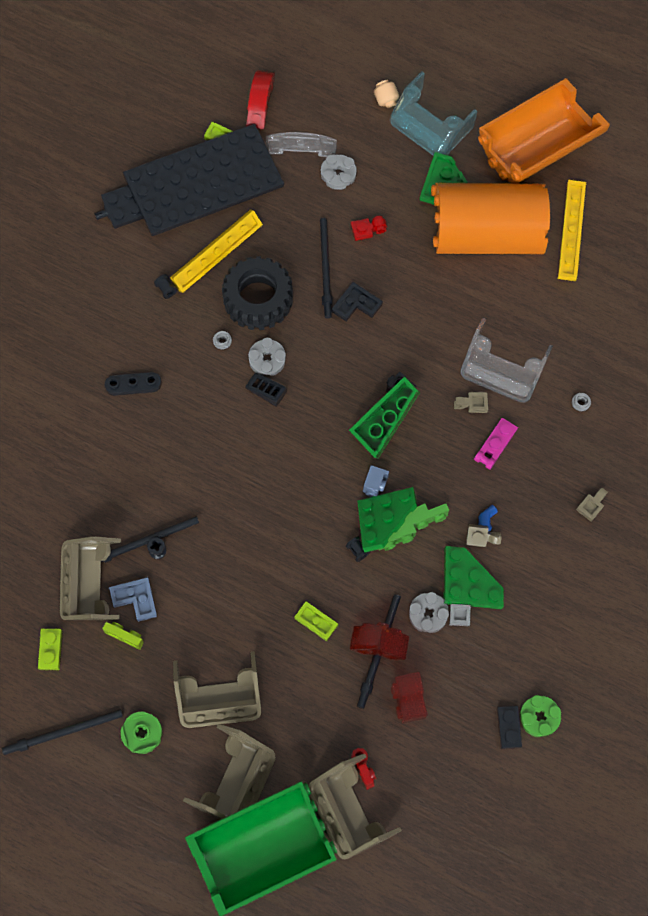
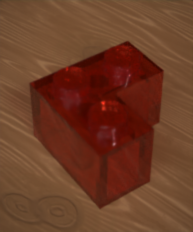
M363 623L362 626L353 627L350 650L362 655H380L389 660H406L409 636L403 634L400 629L389 628V625L386 623H377V625Z
M419 672L395 677L391 687L392 697L397 699L398 707H395L397 718L402 719V724L426 719L428 716Z

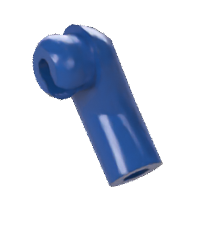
M494 505L489 506L478 517V525L488 526V532L492 529L490 518L498 513Z

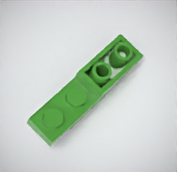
M426 504L418 506L413 513L410 512L407 515L404 524L396 533L394 532L389 537L387 545L379 549V551L385 549V551L393 549L396 546L395 544L400 542L405 544L412 541L416 535L415 528L420 530L427 527L428 523L433 521L438 523L445 520L449 513L447 504L430 510L427 509Z

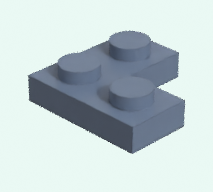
M148 578L109 587L114 608L133 603L138 622L157 617Z

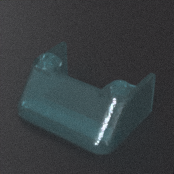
M421 71L404 89L391 113L390 122L395 128L433 156L435 152L448 155L474 127L477 110L474 109L464 120L457 116H449L444 122L417 103L421 97L425 73Z

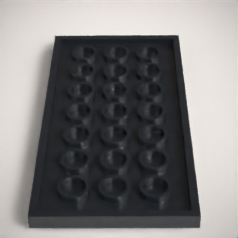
M255 124L123 172V176L151 236L284 187V182Z

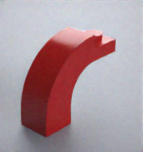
M261 70L255 72L248 102L246 127L255 124L258 129H265L269 96L271 91H273L274 72Z

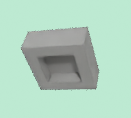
M451 604L449 625L470 626L471 605Z

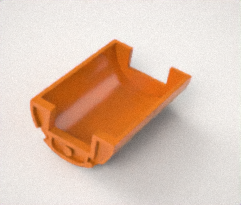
M565 78L480 127L478 140L488 157L489 166L492 169L495 168L500 178L509 183H520L602 135L608 130L610 124L600 113L595 114L592 119L575 102L577 89Z
M435 183L431 187V195L434 196V206H437L438 211L435 212V223H438V232L436 236H433V247H436V254H544L548 244V238L545 237L550 228V202L548 190L543 188L545 184Z

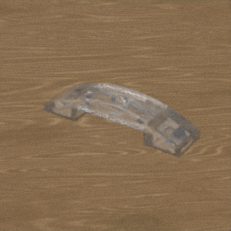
M286 132L266 136V147L269 154H283V151L318 152V156L324 157L336 155L337 140L324 135Z

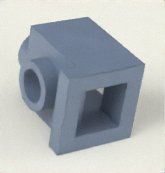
M370 466L363 492L369 497L378 496L379 491L383 492L388 480L389 471Z

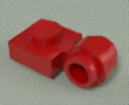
M376 216L372 219L371 224L369 218L351 222L354 239L358 241L372 238L373 231L376 234L386 232V220L382 216Z
M357 748L353 750L351 757L354 758L362 754L366 755L365 759L355 765L368 790L374 787L376 776L373 769H368L366 765L368 760L367 752L362 748Z

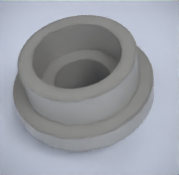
M219 331L214 335L213 343L218 349H226L231 345L232 338L229 333ZM221 339L226 340L224 343L219 342Z
M577 393L572 399V406L578 411H586L591 405V399L585 393ZM578 401H583L584 405H580Z

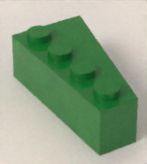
M403 377L349 431L374 458L379 459L419 396L420 391L406 377Z

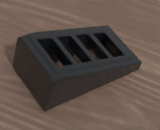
M256 372L245 386L247 390L276 407L287 393L285 386ZM258 379L259 383L256 387H253V384ZM265 383L266 385L264 386V388L262 390H259L261 385ZM270 386L271 390L269 391V393H266V390ZM275 390L278 391L275 396H272Z

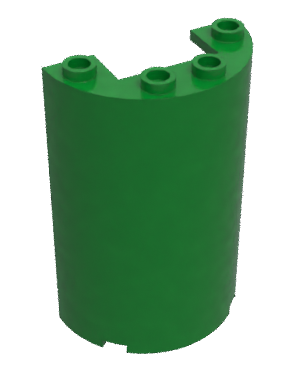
M302 781L185 837L219 916L232 912L337 860L334 855L338 853L333 841L329 842L323 833L326 830L322 819L318 820L314 813L318 810L313 799L310 800L308 795H311V791L307 783L303 784Z

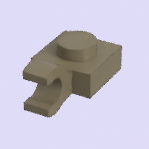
M468 392L467 398H455L454 409L468 407V413L488 412L487 392Z
M601 488L594 497L588 494L576 510L592 522L603 509L604 505L600 502L608 492Z
M469 524L466 544L486 547L487 542L501 544L502 536L500 532H488V526Z

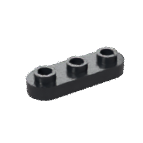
M154 372L113 375L105 381L107 393L113 396L152 393L158 391L162 385L160 376ZM150 379L155 380L153 383L148 382ZM131 381H136L135 384H130ZM116 382L117 385L111 386V383Z

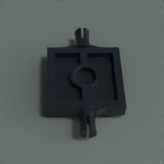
M128 186L102 194L104 210L94 213L97 220L107 217L114 229L143 219Z

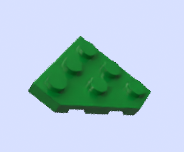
M437 152L434 153L420 195V201L434 205L431 187L435 183H468L462 172L458 170L455 165L456 162L451 156Z
M413 487L357 501L364 552L384 548L388 543L389 537L394 532L396 533L404 524L407 515L410 512L413 513L417 508L416 494Z
M445 547L444 604L502 609L504 607V588L466 548Z

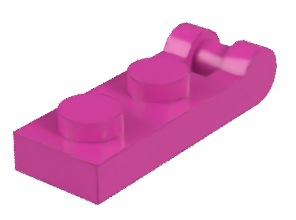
M501 418L474 460L485 464V467L491 470L518 427ZM485 453H488V454L491 455L492 457H491V458L486 457V456H485Z

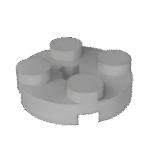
M344 155L327 156L321 166L322 180L332 189L341 190L346 188L356 178L354 160ZM340 169L343 172L337 175L335 170Z
M264 338L256 342L248 354L250 367L254 372L262 376L276 375L284 368L286 360L285 350L280 343L270 338ZM265 354L271 355V356H270V358H271L270 361H269V360H265V361L263 360Z
M433 592L417 596L409 608L410 622L421 632L435 633L441 630L449 616L448 606L444 604V599ZM426 608L434 611L432 613L433 617L424 616Z

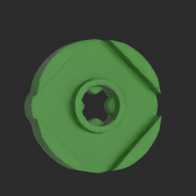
M536 695L528 699L520 710L522 726L528 734L534 737L551 735L560 725L561 710L552 699ZM543 712L546 719L540 722L537 721L535 713Z
M146 712L131 714L121 728V739L124 745L133 753H149L161 742V724L156 717ZM141 727L143 730H147L144 738L136 736Z

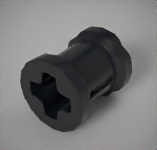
M167 274L161 275L154 282V285L162 291L165 299L171 298L178 291L177 287L173 286L169 281Z
M359 536L346 544V548L350 549L356 557V562H360L371 553V551L364 552Z
M157 537L149 540L147 548L150 556L154 559H162L167 551L164 541ZM158 546L160 550L156 551L154 547Z

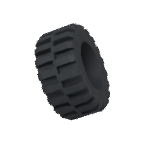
M256 256V259L247 257L244 262L242 260L236 262V267L231 266L228 270L229 274L224 276L222 295L227 314H230V318L234 322L238 320V325L241 327L246 325L250 330H254V328L265 330L264 327L266 326L272 328L275 326V322L281 323L284 320L283 315L287 316L292 307L293 287L291 277L288 276L286 268H282V264L277 261L273 263L271 258L267 257L265 260L262 259V256ZM252 283L267 284L275 291V295L269 301L262 304L249 303L240 296V293L246 286Z

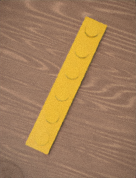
M568 180L558 279L576 281L586 182Z
M249 210L170 277L179 292H185L263 225L254 210Z

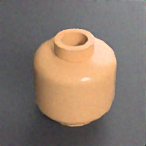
M384 80L376 85L374 95L378 104L386 106V108L396 105L395 101L398 100L399 93L395 84Z

